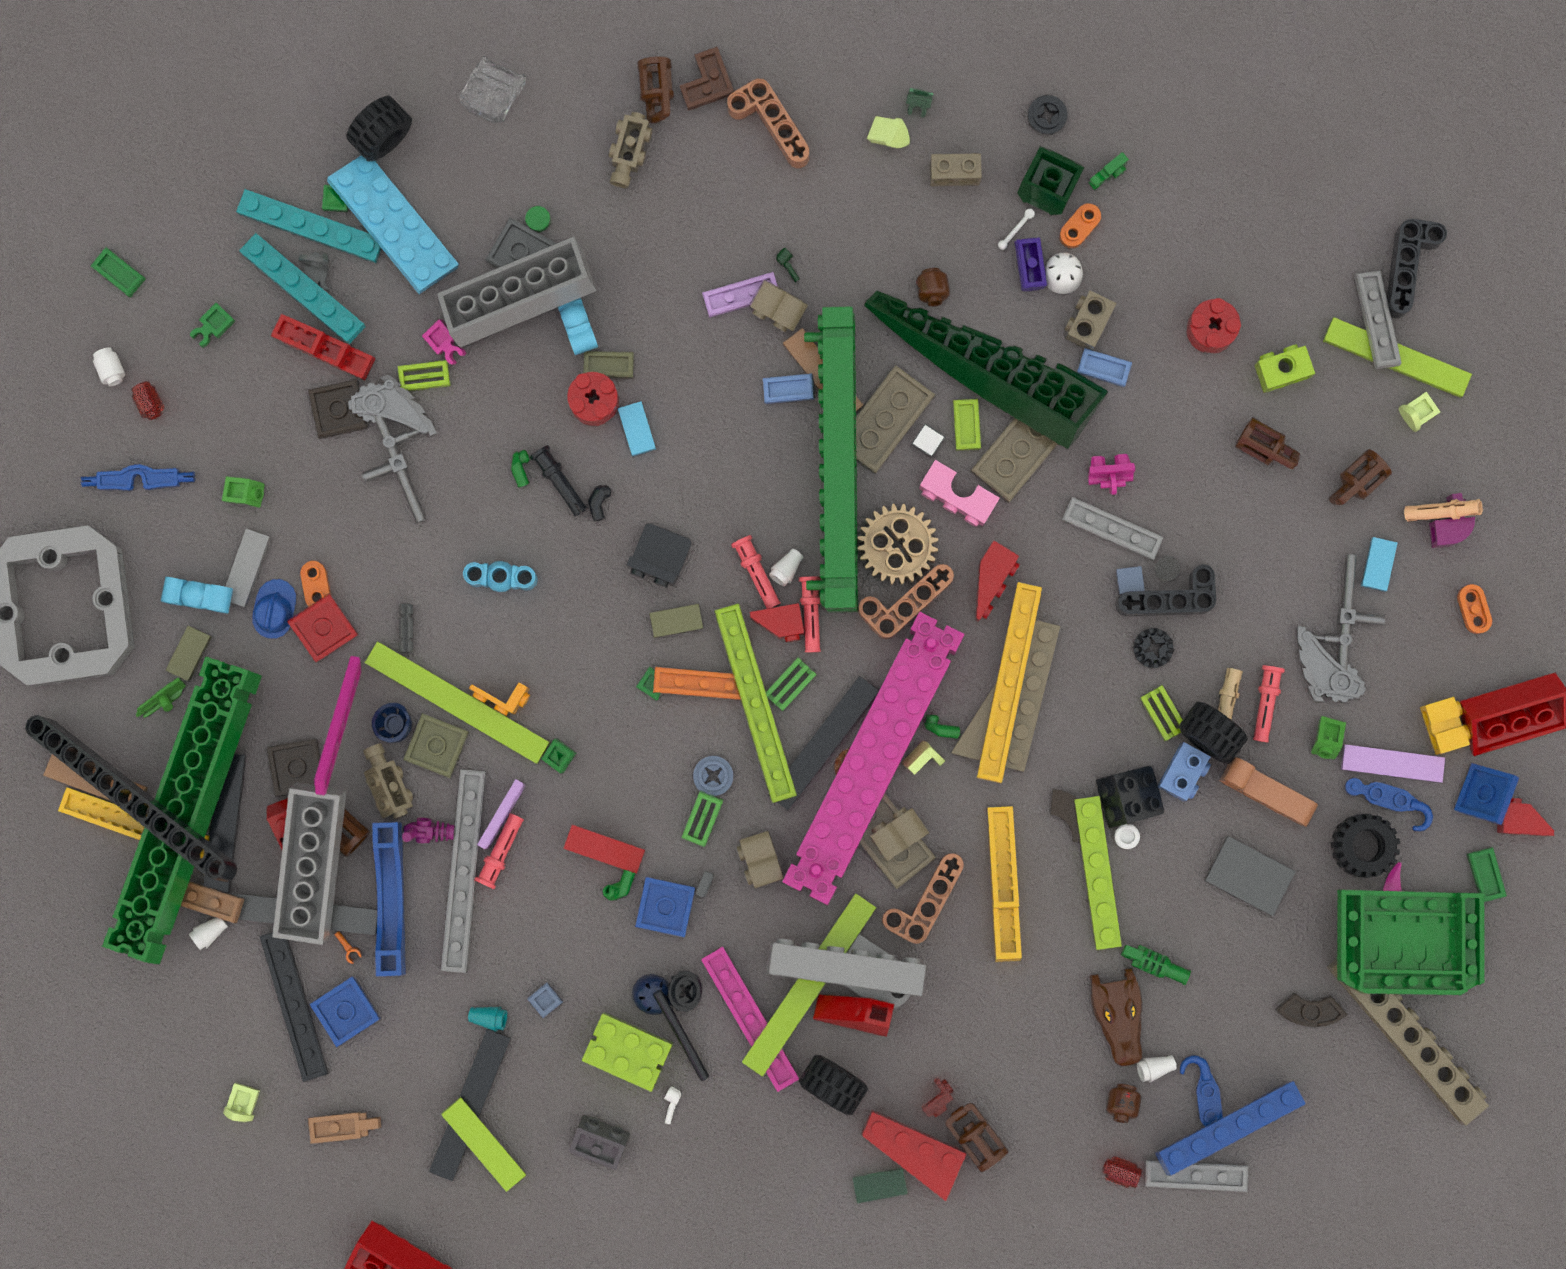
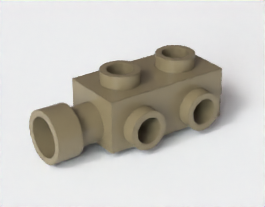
M632 112L631 116L625 114L623 120H618L615 134L619 135L617 144H611L609 158H612V164L616 167L615 172L611 174L609 183L616 187L628 188L631 177H629L630 171L637 172L638 166H643L646 152L643 149L645 142H650L653 128H650L649 121L645 120L646 116L641 113ZM637 131L639 136L634 138L630 136L631 132ZM630 154L633 158L631 161L624 159V156Z
M382 743L363 750L366 760H369L372 768L364 772V775L382 818L393 816L395 820L407 815V809L413 807L411 803L413 796L409 789H405L402 781V769L395 765L394 760L386 762Z

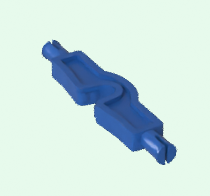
M131 465L121 471L97 472L96 476L81 477V481H83L81 482L82 487L97 486L99 490L132 491L137 475H141L143 488L146 490L179 487L180 482H195L194 472L179 473V470L176 468L152 469L145 465Z

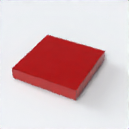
M330 593L287 620L315 662H318L358 635Z

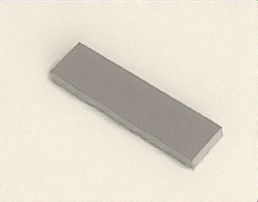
M1381 271L1358 273L1354 278L1375 369L1400 366L1401 359Z
M1074 497L1071 498L1061 520L1152 561L1164 538Z
M1145 1160V1187L1247 1192V1165L1196 1162L1172 1176H1167L1159 1160Z

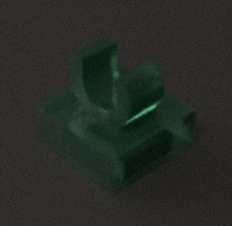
M910 88L906 104H909L908 114L911 115L913 108L917 106L921 108V117L924 118L927 108L930 109L934 93Z

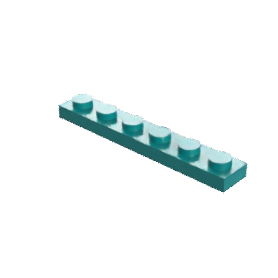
M246 189L236 211L239 215L373 263L377 262L382 249L367 232Z
M257 233L239 250L246 259L347 344H350L366 327L362 321Z

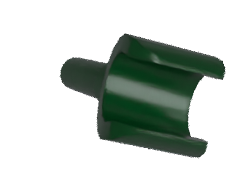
M783 248L777 254L776 260L787 269L794 282H797L800 278L789 263L793 255L786 248Z

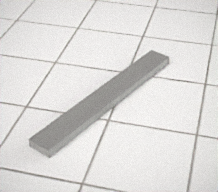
M460 769L441 971L467 973L476 884L474 879L477 874L479 846L477 844L480 840L486 781L485 771Z

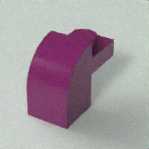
M1462 493L1451 494L1446 497L1447 502L1454 499L1466 501V499H1463ZM1462 516L1460 519L1454 520L1451 517L1429 523L1432 548L1449 547L1465 540L1474 528L1475 517L1465 518V516Z

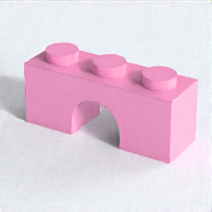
M935 460L919 486V489L922 490L921 495L931 501L939 500L944 503L943 508L953 514L959 512L966 516L964 520L975 527L979 524L983 527L1000 498L979 485L971 496L965 498L957 496L951 488V483L957 472Z

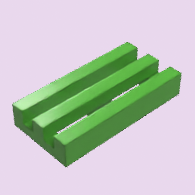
M797 658L766 692L767 698L780 710L784 711L817 674L804 664L801 659ZM799 665L801 670L774 697L772 693ZM805 672L808 673L809 676L783 704L780 703L779 700Z
M700 790L681 838L705 847L724 800ZM702 799L707 800L694 835L691 836L689 835L690 829ZM713 802L716 806L701 840L698 836Z

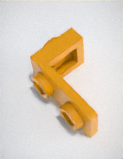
M519 682L506 704L472 684L469 689L474 691L473 697L483 703L487 699L496 704L494 709L506 716L509 712L515 715L518 708H523L530 698V694H528L529 688Z

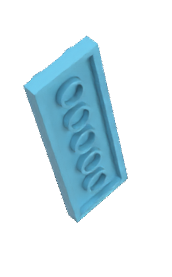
M361 155L327 178L330 186L418 294L458 268V262L375 161L368 162Z

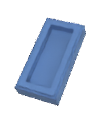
M1084 348L1077 373L1125 387L1132 362Z
M813 374L763 378L765 404L815 399Z

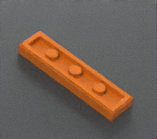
M655 667L654 693L741 700L734 676L731 673Z

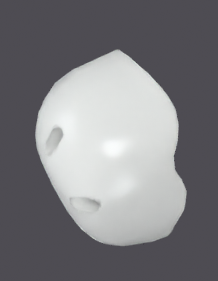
M1058 253L1052 256L1045 265L1047 287L1059 294H1068L1078 289L1083 277L1080 261L1070 253Z

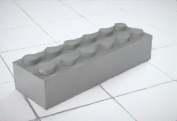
M571 237L437 293L449 334L459 347H463L597 290L584 251L576 238Z
M297 782L289 788L272 937L323 945L329 939L347 790L328 787L324 796L316 794L315 785Z
M779 938L776 943H770L766 974L922 996L926 965H921L920 959L902 957V962L894 961V955L881 953L877 954V958L869 957L870 952L852 950V954L844 953V948L827 946V950L818 949L819 944L807 942L802 943L801 947L793 946V940Z

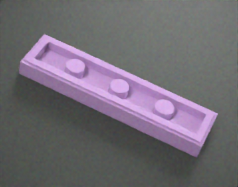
M1345 744L1343 745L1341 770L1442 783L1445 758Z

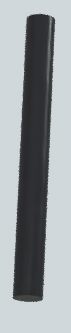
M662 989L657 990L653 993V996L700 1081L708 1079L710 1076Z

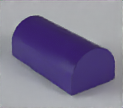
M1040 237L1015 240L1021 290L1036 291L1045 288L1047 280Z

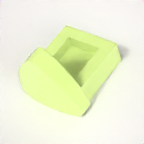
M875 117L867 137L870 142L893 148H902L910 144L907 127L901 118Z
M1427 392L1409 404H1403L1398 407L1404 421L1414 432L1420 430L1422 424L1440 413V410Z
M922 741L901 763L915 775L931 758L939 766L945 760L928 742Z
M234 1083L227 1106H225L223 1111L224 1115L233 1121H253L254 1115L252 1114L260 1090Z

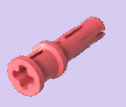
M748 535L732 543L731 546L736 549L742 561L740 563L744 569L747 568L766 609L773 608L781 604L760 563L762 556L757 554L751 542L752 536Z
M819 576L799 577V582L802 583L800 603L804 605L805 653L821 652L818 608L821 602L819 590H806V581L821 580Z
M1262 665L1264 673L1262 685L1258 687L1261 698L1253 740L1268 743L1276 696L1281 694L1279 685L1281 674L1285 672V669ZM1273 674L1272 684L1270 685L1271 675ZM1265 707H1267V713H1266L1265 724H1264V728H1262L1263 719H1264V713H1265Z
M509 813L490 856L484 858L485 864L479 876L475 877V881L495 890V882L499 873L505 869V863L503 862L524 819Z

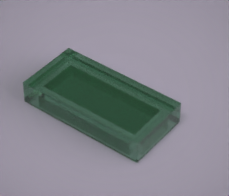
M903 1168L853 1177L857 1203L907 1194Z

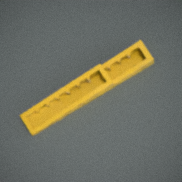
M66 787L58 809L59 812L140 840L144 826L115 803ZM206 835L205 839L209 841L210 836ZM204 849L202 850V852H201V854H200V858H201V859H202L203 856H204Z
M1013 806L988 807L995 962L1020 961L1022 953Z

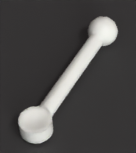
M1027 209L1022 220L1004 240L998 243L999 249L1005 250L1008 247L1007 243L1025 222L1034 217L1035 213L1032 209Z

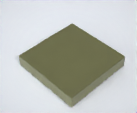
M422 713L403 760L451 778L469 731Z

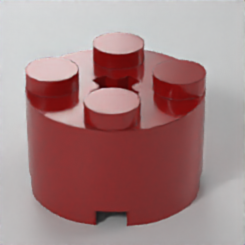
M1220 298L1202 302L1195 308L1188 319L1187 337L1189 342L1201 352L1219 353L1224 351L1231 345L1241 328L1239 314L1230 303ZM1215 323L1218 327L1211 330L1209 325Z
M586 372L579 374L568 389L567 399L569 407L574 416L583 424L599 426L612 419L617 413L619 407L618 392L612 380L602 373ZM596 394L599 400H594L593 404H590L588 397Z

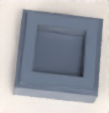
M1141 566L1116 569L1119 595L1129 591H1145Z
M548 982L527 998L542 1018L546 1017L563 1002Z

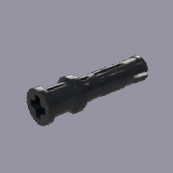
M546 445L532 454L530 459L536 461L543 472V478L550 479L574 514L573 516L577 517L580 515V512L576 508V504L582 512L586 511L588 507L585 506L562 473V464L560 462L557 463L549 451V445Z

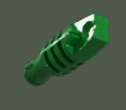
M1125 945L1121 956L1132 961L1131 966L1159 978L1166 976L1186 985L1191 974V970L1171 963L1169 957L1141 945L1138 946V949Z

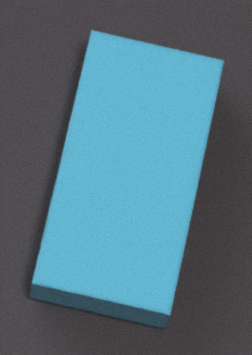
M642 401L618 408L632 457L656 450Z
M1376 537L1371 538L1361 583L1362 587L1387 591L1397 542Z

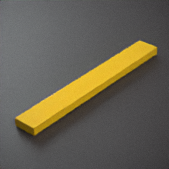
M1020 582L1016 586L977 778L997 783H1002L1042 587Z

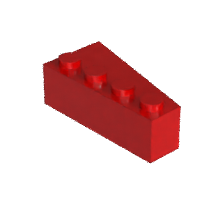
M871 1109L862 1130V1136L946 1201L964 1161L966 1152Z

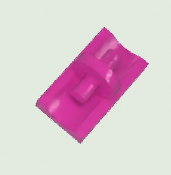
M1127 454L1114 456V465H1106L1105 457L1093 456L1091 458V466L1089 467L1088 485L1100 484L1101 489L1109 488L1110 494L1116 495L1117 487H1125L1126 482L1133 481L1135 464L1130 463Z

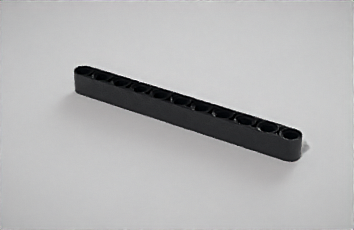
M34 715L27 720L25 726L26 733L208 878L228 882L236 876L237 866L232 859L56 721L39 715ZM132 794L131 800L128 801L129 795ZM149 808V814L146 816V811ZM166 822H168V826L166 830H164V825ZM186 836V841L182 844V839ZM204 849V856H203V858L201 859V858H200V854H201L202 850ZM222 864L223 869L222 872L219 874V867Z

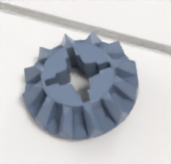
M708 756L700 760L693 772V780L699 791L719 796L730 788L733 782V770L725 759L718 756ZM706 767L713 772L722 768L718 775L721 782L720 785L715 781L705 784L709 777L705 769Z

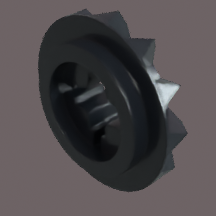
M1040 96L1029 107L1028 121L1032 125L1033 130H1037L1041 134L1053 135L1061 130L1067 121L1066 106L1055 96ZM1044 106H1046V110L1049 113L1055 114L1051 117L1050 124L1046 118L1040 117L1044 114Z
M1158 628L1146 629L1135 639L1133 646L1134 655L1146 667H1162L1172 657L1174 652L1173 640L1167 632ZM1149 638H1151L1154 644L1163 643V646L1157 650L1159 658H1157L1154 652L1144 653V650L1150 647Z
M679 971L678 974L671 976V982L666 985L669 988L666 997L670 1000V1006L674 1007L676 1011L687 1012L694 1009L700 1002L702 985L698 976L693 972ZM680 986L686 987L684 990L685 996L680 995L682 992Z

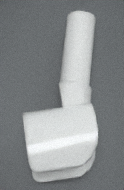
M672 1086L664 1099L671 1102L664 1122L666 1124H671L674 1109L681 1097V1092Z

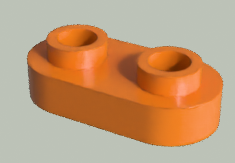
M1084 204L1072 215L1062 227L1059 235L1060 241L1065 247L1076 248L1080 246L1097 227L1101 219L1099 208L1093 204ZM1086 212L1092 213L1093 218L1087 219L1085 218L1084 214ZM1073 230L1077 233V236L1072 238L1068 232Z
M317 561L305 563L301 568L300 575L305 602L310 606L315 603L313 597L316 593H320L322 598L328 593L331 594L326 568ZM316 569L317 575L311 578L309 571Z
M1475 584L1464 586L1459 590L1457 600L1465 626L1471 633H1484L1492 625V617L1484 591ZM1468 593L1473 595L1474 599L1472 602L1466 599ZM1475 617L1481 620L1480 626L1474 624L1473 620Z

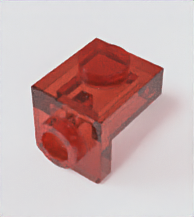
M938 1077L933 1079L941 1093L922 1106L928 1117L931 1115L937 1117L947 1110L945 1105L953 1100L950 1095L953 1089L945 1079L942 1081Z

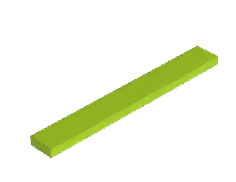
M735 604L715 610L714 613L771 802L775 803L795 797L797 794L740 606Z
M378 641L365 661L367 665L538 764L550 742Z
M855 893L818 949L827 950V946L844 948V953H846L876 907ZM797 979L742 1060V1063L763 1077L825 985V982Z

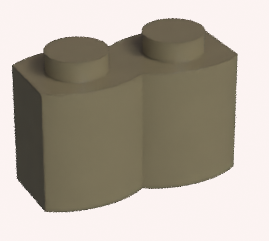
M764 279L749 306L753 308L751 313L765 320L766 316L775 321L773 324L775 327L786 332L787 329L794 331L808 304Z
M904 807L892 815L895 820L887 825L883 821L871 829L874 834L870 838L886 862L929 834L913 808L907 811Z
M769 831L739 840L741 845L737 846L740 860H746L748 870L744 871L748 885L753 884L756 889L784 879Z

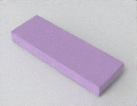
M771 272L703 292L702 295L709 318L748 307L764 279L777 286L774 273Z
M515 779L479 840L478 846L483 849L491 847L509 813L525 789L526 784Z

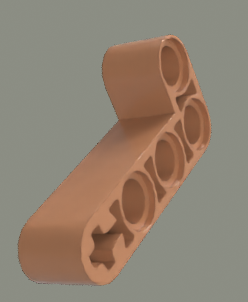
M755 79L728 97V112L732 118L741 120L757 112L788 163L794 168H802L808 164L809 147L766 80ZM756 89H763L766 91V94L762 97H756L753 92ZM737 101H741L745 104V107L741 110H736L732 105ZM770 109H775L779 112V115L770 118L766 115V112ZM786 129L792 135L789 138H782L779 136V132ZM794 143H795V149L797 150V152H798V153H802V152H803V157H802V158H799L798 155H797V156H794V148H793V146H792Z
M937 565L888 610L875 597H865L859 604V615L880 638L891 639L914 619L919 611L921 612L951 584L954 577L953 571L948 565ZM936 572H939L941 574L946 572L948 574L946 576L947 582H945L944 580L939 581L935 586L939 590L935 591V588L931 583H933L938 576ZM925 587L930 591V597L927 600L918 598L916 592L919 588ZM869 602L875 604L877 608L876 613L873 615L865 614L862 608L864 604ZM902 604H908L912 608V614L908 617L901 616L898 612V607ZM890 621L893 624L894 630L889 634L883 633L880 630L881 622Z
M1234 757L1231 763L1227 765L1219 780L1228 787L1304 827H1307L1318 807V804L1260 773L1255 770L1253 765L1237 757Z
M954 853L943 856L912 915L910 916L895 908L888 909L882 916L884 927L912 943L923 942L927 938L963 870L962 858ZM955 858V864L958 868L957 870L952 869L948 876L953 877L950 882L949 879L939 876L938 873L940 870L945 873L948 868L945 861H951ZM937 880H943L947 886L946 891L940 895L936 894L933 890V884ZM926 902L932 903L935 907L934 914L930 917H925L921 913V906ZM893 912L899 914L901 918L900 924L896 927H890L886 921L887 916ZM913 925H920L923 929V934L918 939H912L909 935V929Z

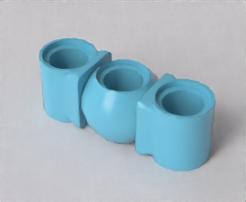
M581 298L559 306L558 309L574 354L578 355L598 348Z
M495 561L490 565L488 563L479 564L473 562L466 565L463 570V577L468 584L473 587H489L496 592H506L511 588L513 590H531L537 585L538 581L536 573L530 567L512 566L505 561ZM473 569H480L482 571V576L477 581L470 580L469 575ZM500 570L506 571L507 577L502 583L495 582V573ZM524 572H529L532 575L531 581L525 585L519 582L520 575Z
M165 577L160 601L228 614L233 588Z

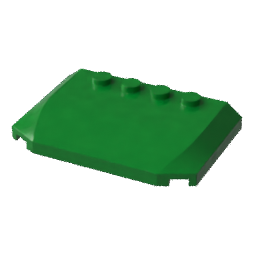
M1337 890V980L1360 993L1462 995L1472 987L1485 983L1484 893Z

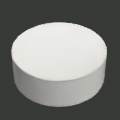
M1121 825L1114 832V841L1122 849L1134 848L1139 843L1140 833L1134 825Z

